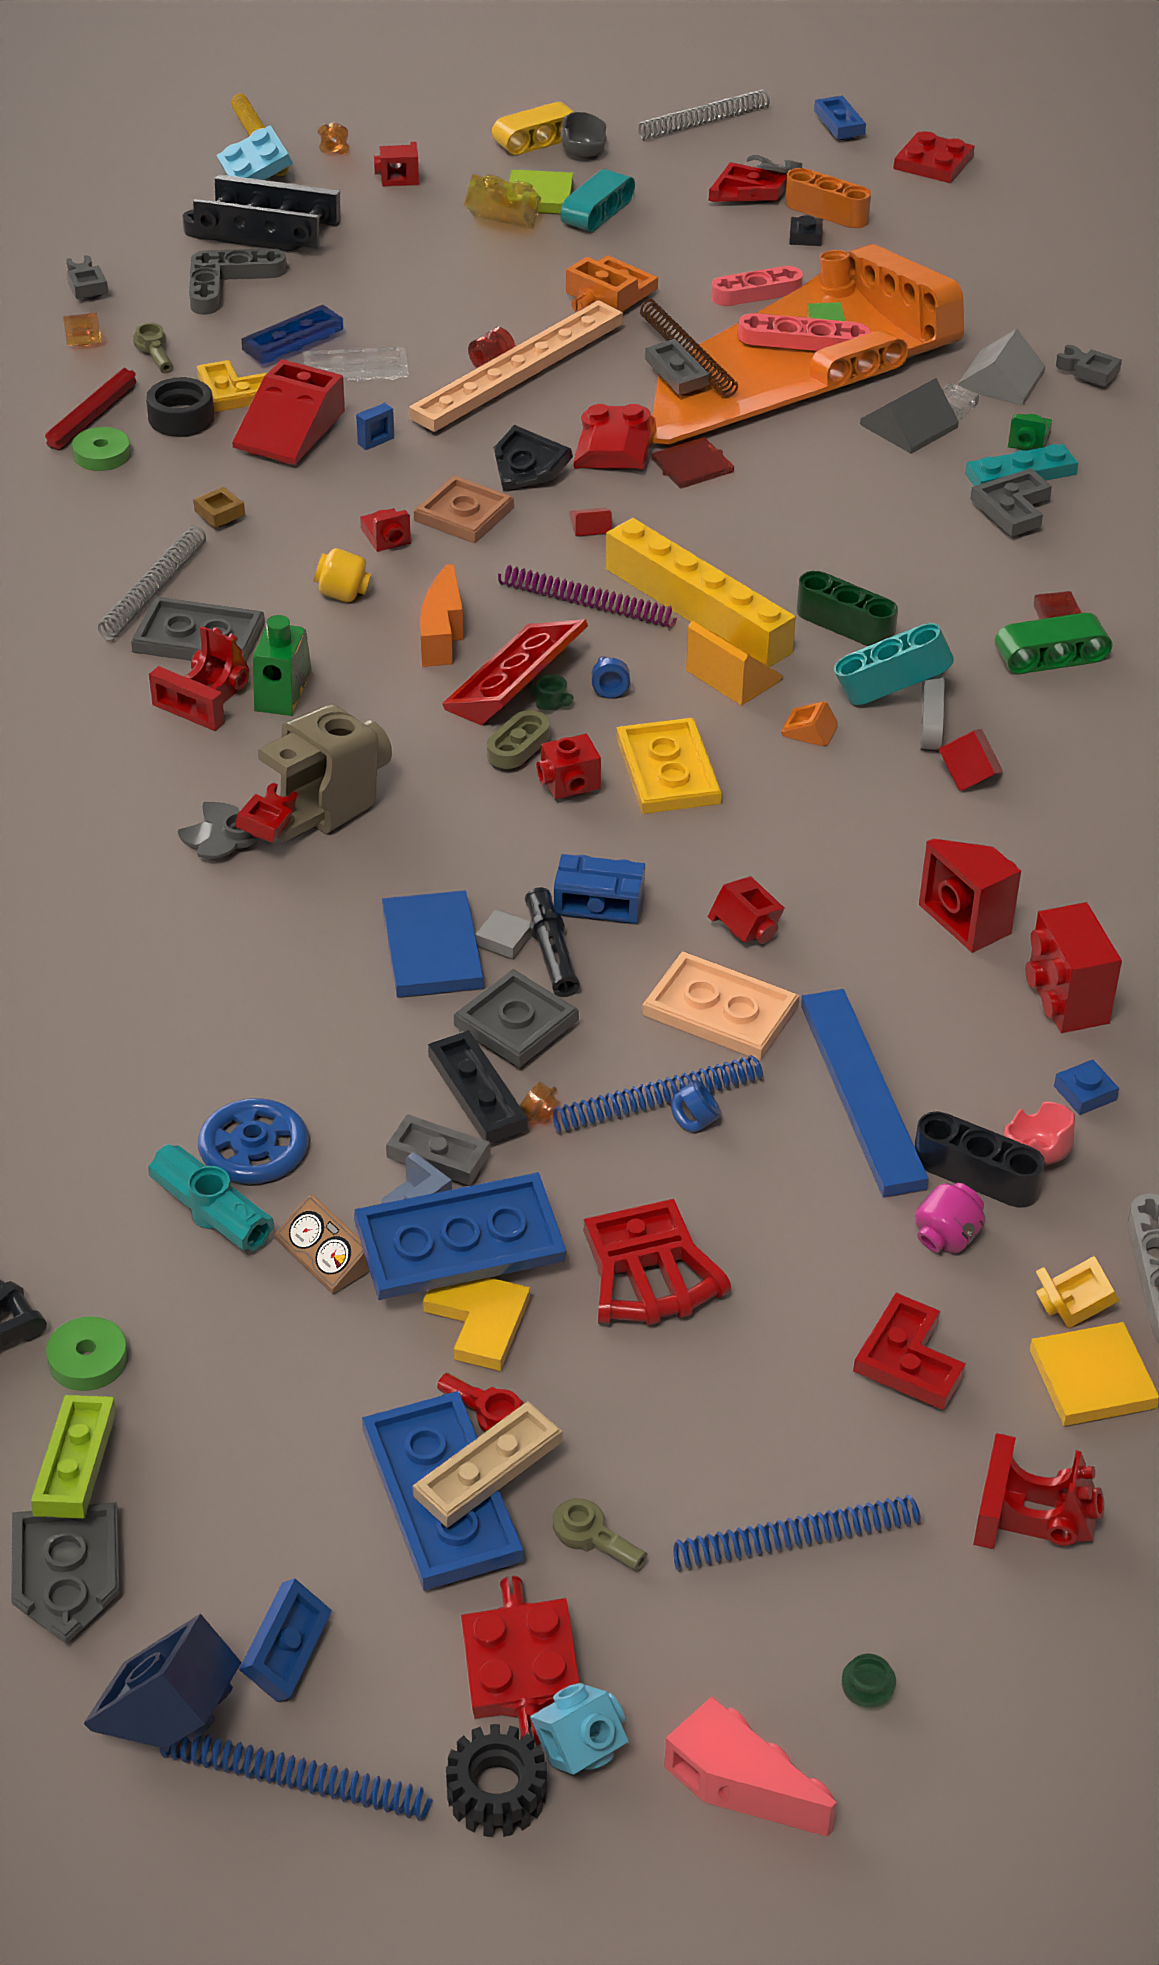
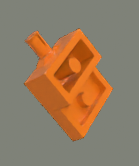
M608 255L598 261L586 256L566 269V293L577 297L571 302L575 312L598 300L623 312L658 289L657 276Z

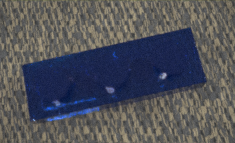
M322 304L241 338L242 350L261 364L270 363L276 358L301 350L304 346L327 339L330 335L344 330L343 317Z

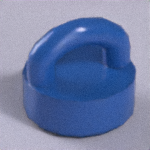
M600 657L591 672L592 687L596 693L605 698L622 696L630 685V670L627 664L617 658Z
M694 1080L689 1083L671 1101V1111L674 1119L683 1129L690 1132L700 1131L718 1119L721 1114L715 1098L699 1081ZM683 1102H685L696 1118L695 1121L690 1120L685 1115L682 1109Z

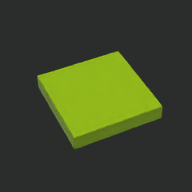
M511 169L505 198V211L560 214L565 199L572 193L573 172Z

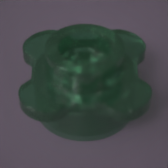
M544 675L536 681V684L530 687V695L536 698V707L540 710H556L561 706H569L574 701L573 695L567 692V681L559 675Z

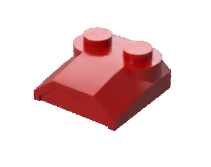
M594 404L581 415L583 430L573 461L574 469L644 468L653 437L657 431L655 418L651 416L649 409L639 404H628L626 406Z

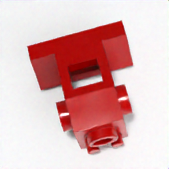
M202 626L200 627L201 650H198L192 658V670L187 675L182 676L157 666L149 673L151 699L153 706L210 730L217 731L225 723L223 704L246 685L250 669L242 656V649L236 644L238 638L235 635L229 634V636H225L216 627L210 630Z
M996 1433L973 1545L994 1550L998 1529L1049 1540L1062 1546L1072 1545L1080 1541H1093L1096 1519H1102L1104 1514V1497L1101 1488H1095L1092 1481L1096 1475L1095 1467L1086 1465L1082 1452L1076 1450L1071 1469H1062L1053 1478L1037 1476L1026 1472L1012 1458L1016 1437ZM1028 1501L1055 1507V1509L1046 1511L1025 1507L1024 1502Z

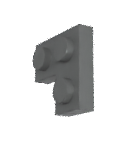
M1030 468L972 487L970 499L1010 536H1014L1041 527L1043 514L1033 504L1050 499L1052 486Z

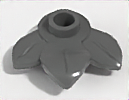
M751 155L746 161L758 160L762 163L757 164L756 168L770 169L785 174L792 169L802 168L803 165L802 162L784 160V165H780L760 155Z
M203 802L202 810L205 822L178 829L180 839L187 846L198 848L197 855L202 858L223 857L235 849L247 848L259 840V838L252 836L250 833L235 827L239 809L234 805L221 802Z

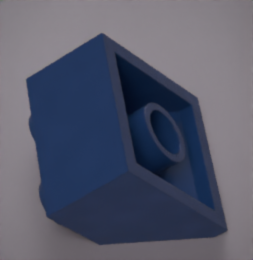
M200 1613L124 1661L84 1721V1724L91 1732L164 1749L184 1737L192 1741L202 1735L214 1722L215 1717L212 1715V1712L233 1690L230 1682L242 1662Z

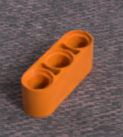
M795 168L787 173L785 200L787 207L849 228H862L869 223L871 191L868 188L806 168Z

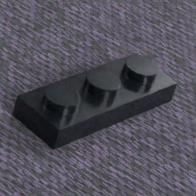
M469 1030L428 1044L430 1060L483 1140L491 1144L528 1130V1117Z

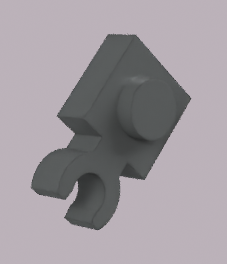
M85 255L83 263H74L71 258L66 260L68 283L76 299H92L98 295L108 293L107 280L99 265L92 266L90 256Z
M1066 345L1064 354H1057L1056 367L1068 371L1075 370V377L1087 380L1088 383L1093 385L1106 386L1120 372L1122 359L1092 349L1088 353H1084L1076 346Z

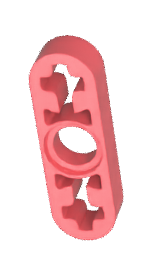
M781 266L717 277L712 281L711 299L718 305L732 306L785 297L802 287L803 272L793 266Z

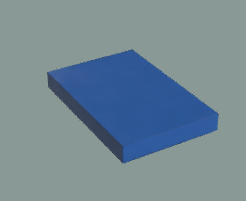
M466 890L382 898V910L397 997L483 988V974Z

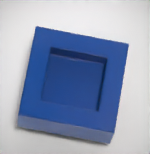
M384 402L356 414L357 442L363 449L368 450L394 439L393 408Z
M1093 1059L1059 1072L1055 1076L1054 1087L1079 1115L1117 1100L1119 1087Z

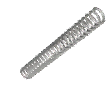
M760 89L748 94L730 97L723 101L719 100L707 105L689 108L682 112L678 111L666 116L662 115L645 122L641 121L638 126V133L642 140L645 137H655L656 134L660 136L661 132L666 134V132L670 133L672 130H681L682 127L686 129L687 125L692 127V125L696 126L698 123H707L708 120L712 122L713 119L717 120L718 117L722 119L723 116L727 118L728 115L733 116V114L737 115L739 112H748L749 109L753 111L754 108L758 109L759 106L761 108L764 105L768 107L770 99L767 92ZM761 92H763L766 95L767 104ZM759 95H760L761 100H762V105L760 104V101H759ZM754 97L756 98L757 106L755 105ZM749 98H750L751 103H752V108L750 107V104H749ZM739 101L741 103L742 110H740ZM713 108L715 109L716 117L714 116ZM642 124H644L643 130H642V131H643V136H642V134H641V125H642Z
M191 524L137 583L126 592L122 599L98 622V631L103 638L114 640V637H107L103 634L101 625L106 633L111 636H117L130 623L131 619L146 606V603L173 577L177 570L206 542V534L202 529ZM192 529L199 530L203 534V539ZM105 622L107 623L109 628L116 632L111 633L110 631H108L105 627Z

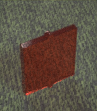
M705 437L651 453V460L662 470V475L668 476L680 489L734 472V465L723 455V451L717 450Z

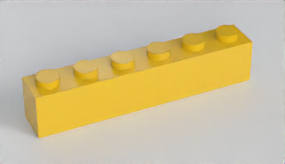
M631 518L606 532V570L659 603L664 604L667 608L671 605L672 611L690 622L692 620L769 667L793 654L795 615L635 518Z

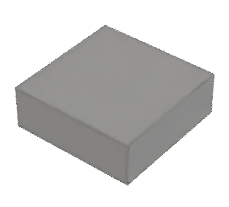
M495 909L475 934L477 946L514 959L532 935L530 931L531 921Z

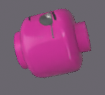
M962 1183L938 1185L915 1211L914 1219L920 1230L917 1236L921 1243L935 1253H939L941 1250L949 1253L963 1251L984 1227L985 1215L983 1209L985 1205L975 1191Z

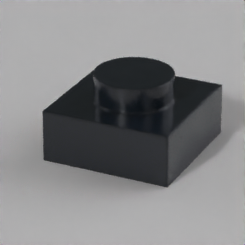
M810 215L791 217L789 245L821 246L823 219Z

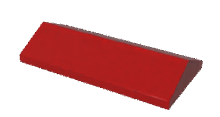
M586 619L527 624L442 703L445 711L476 724H484L588 627Z

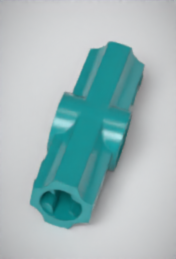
M168 1143L156 1151L153 1161L148 1166L149 1176L191 1209L192 1219L197 1225L208 1229L215 1228L243 1251L251 1250L255 1252L266 1244L269 1234L274 1229L273 1218L233 1188L230 1183L229 1174L224 1169L217 1166H205L179 1145L172 1146Z

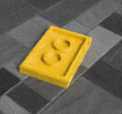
M694 718L616 727V739L642 814L721 804L722 792Z

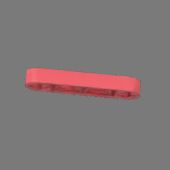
M758 313L743 315L740 317L738 325V338L746 344L819 351L870 333V329L866 325L857 322Z

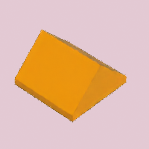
M693 620L689 624L686 671L739 705H744L781 681L782 674Z

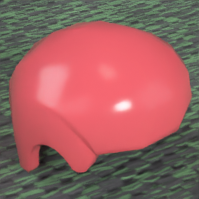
M1050 1101L1043 1102L1038 1112L1032 1115H1028L1023 1109H1020L1012 1122L1004 1127V1136L1038 1150L1044 1156L1045 1166L1055 1164L1066 1158L1071 1152L1074 1143L1075 1114L1067 1106Z

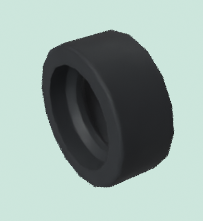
M174 377L162 380L153 385L147 392L148 422L153 429L162 434L188 436L208 428L214 420L212 390L206 383L198 379ZM177 405H189L184 408H171Z

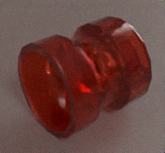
M496 327L487 332L485 336H480L470 342L468 354L473 365L479 368L516 346L514 339L506 329Z

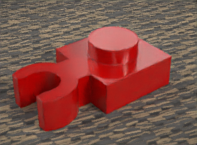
M271 783L267 786L265 798L254 794L238 812L235 827L250 833L256 838L265 839L273 843L289 824L298 793L292 791L289 796H279L276 794L278 784Z

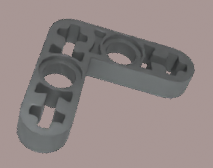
M278 249L204 250L194 253L190 263L189 298L191 310L202 315L218 311L221 300V280L265 279L283 276L287 271L285 253Z

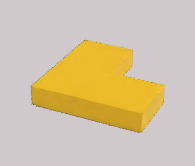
M230 360L197 366L198 379L206 383L212 390L214 412L250 406L264 376L267 374L261 373L238 378Z
M488 1277L435 1288L427 1291L423 1300V1312L465 1322L454 1347V1360L501 1371L530 1301V1287Z

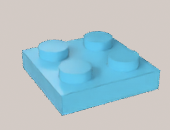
M271 125L254 131L250 137L237 144L227 146L223 152L216 155L227 175L265 180L293 164L288 152Z

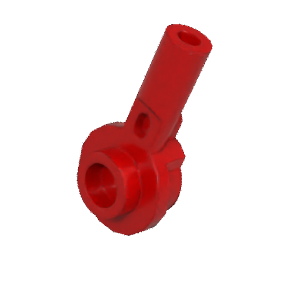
M450 1373L443 1374L437 1384L438 1390L445 1394L459 1391L464 1405L477 1412V1422L480 1429L484 1432L524 1404L510 1390L491 1387L484 1391L467 1384Z

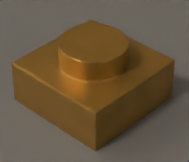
M224 486L193 499L194 511L214 528L228 524L230 521L245 515L244 502Z

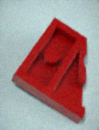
M729 162L709 189V201L778 200L786 189L787 174Z

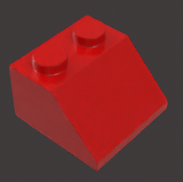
M933 838L926 841L919 906L973 953L1012 934L1021 870L1013 861L1007 859L993 846Z

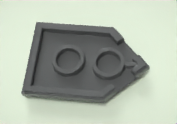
M117 1502L88 1505L85 1518L33 1516L32 1510L12 1512V1605L67 1644L120 1593Z

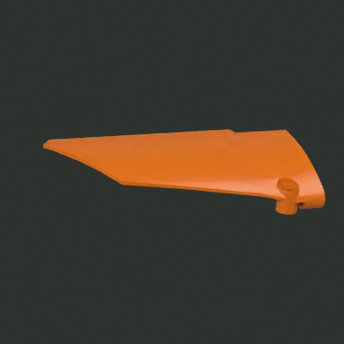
M876 244L866 245L850 251L830 250L820 254V273L799 289L756 313L808 318V304L841 302L845 321L862 323L870 329V333L819 351L746 344L738 338V322L699 344L724 371L730 374L731 378H734L735 382H738L739 386L736 393L730 397H723L709 384V386L694 390L693 392L678 395L658 374L652 413L656 421L657 431L652 443L671 444L896 369L909 357L960 341L964 335V300L960 285L952 278ZM732 381L722 391L728 390L732 385ZM734 384V387L732 388V390H730L729 392L724 393V394H730V393H732V392L735 390V388H736L735 384Z

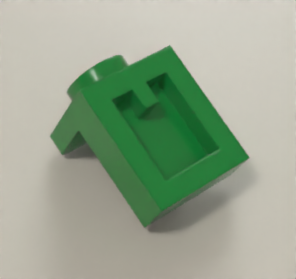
M1014 414L1011 420L1008 447L1025 451L1045 447L1051 431L1052 419L1042 418L1036 414Z

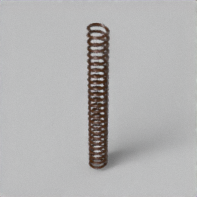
M648 299L642 304L640 308L641 316L666 341L676 339L681 344L686 339L682 346L685 347L690 342L689 346L685 348L688 351L693 346L692 350L689 351L690 354L697 349L692 357L695 358L700 353L695 360L709 372V384L721 396L730 397L736 393L739 386L738 382H735L734 378H731L730 374L724 371L653 299ZM648 302H652V303H650L649 305H647V307L645 308V310H644V312H643V307H644V305H645L646 303H648ZM673 325L671 330L667 332L668 328ZM732 381L731 387L728 390L722 391ZM734 384H735L736 388H735V390H734L732 393H730V394H724V393H727V392H729L730 390H732V388L734 387Z

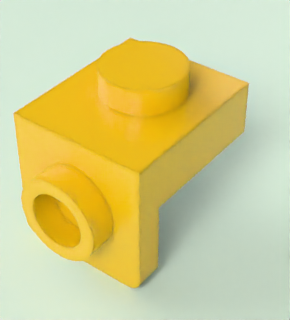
M1095 1256L1053 1279L1045 1267L1036 1271L1044 1286L1036 1291L1039 1299L1050 1317L1056 1313L1060 1314L1068 1329L1120 1301Z

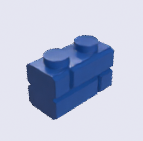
M561 854L554 882V907L556 913L563 916L638 924L645 889V863L632 862L626 859L613 860L587 855Z

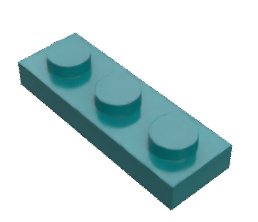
M1051 444L1043 448L1027 451L1020 450L1011 454L984 457L980 460L966 462L965 475L974 486L1032 468L1047 481L1077 475L1078 461L1064 444Z

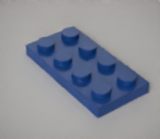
M539 1172L358 1208L354 1212V1222L378 1300L564 1262L567 1251Z
M459 1391L362 1417L364 1435L423 1591L523 1562V1547L499 1490L448 1528L413 1497V1485L477 1439Z

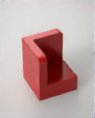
M982 729L973 730L938 748L959 790H965L988 777L1003 772Z

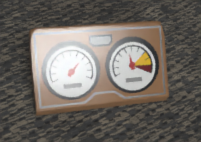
M314 1195L307 1197L275 1233V1239L332 1294L369 1272L360 1238Z

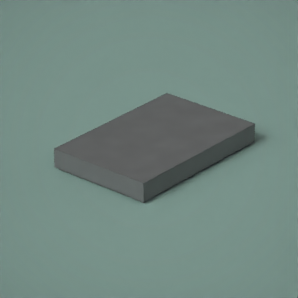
M156 596L131 641L132 652L192 661L194 654L201 650L200 627L203 626L210 630L216 627L222 631L223 635L229 636V634H233L238 638L236 644L242 649V656L247 661L264 626V612Z

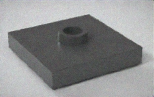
M514 969L454 1014L455 1027L463 1032L469 1030L474 1039L519 1068L579 1021V1009Z

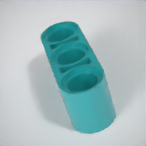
M605 168L565 199L560 213L562 223L590 232L595 231L631 201L635 192L634 178Z
M926 623L842 657L834 666V672L849 702L853 705H862L945 672L953 664L954 656L939 625Z

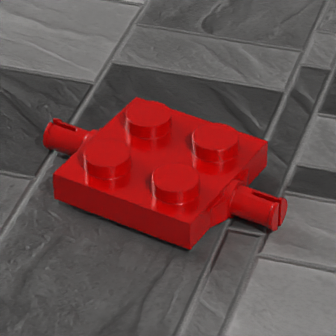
M512 1576L514 1594H511L509 1579L505 1577L500 1581L503 1607L461 1615L474 1719L498 1715L518 1717L520 1740L526 1733L530 1735L529 1727L532 1726L535 1745H538L541 1742L530 1716L554 1703L553 1697L560 1690L580 1683L567 1598L537 1603H524L522 1579L518 1576Z

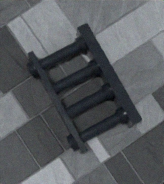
M218 174L215 178V201L193 200L194 232L318 249L319 223L337 226L340 222V190Z

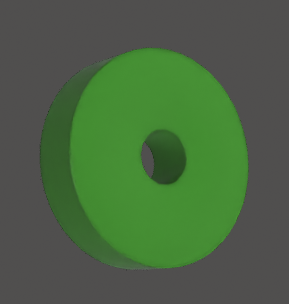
M96 427L79 433L72 442L75 462L88 470L106 471L115 469L125 464L131 455L128 436L123 431L111 427Z
M80 1317L62 1324L52 1333L46 1346L47 1361L52 1377L62 1386L78 1391L95 1390L112 1383L121 1375L128 1359L126 1340L122 1330L115 1323L101 1317ZM85 1352H92L88 1355H82Z

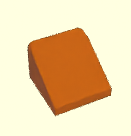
M821 701L793 708L781 733L783 737L814 745L827 746L838 727V722L827 701Z

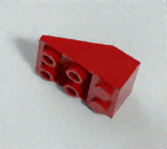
M281 359L264 376L232 441L233 448L247 451L253 455L276 459L282 463L296 465L345 412L343 375Z

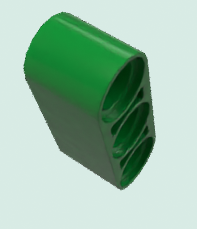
M1079 613L1012 623L1000 629L994 639L995 646L1007 667L1015 674L1096 663L1106 658L1113 647L1109 635L1096 615L1092 613Z

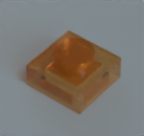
M97 313L63 316L67 346H88L92 343L101 342Z

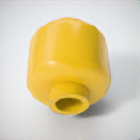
M334 548L328 555L322 553L313 581L319 583L318 590L321 594L350 603L356 598L358 593L365 595L372 574L365 572L366 560L362 556Z

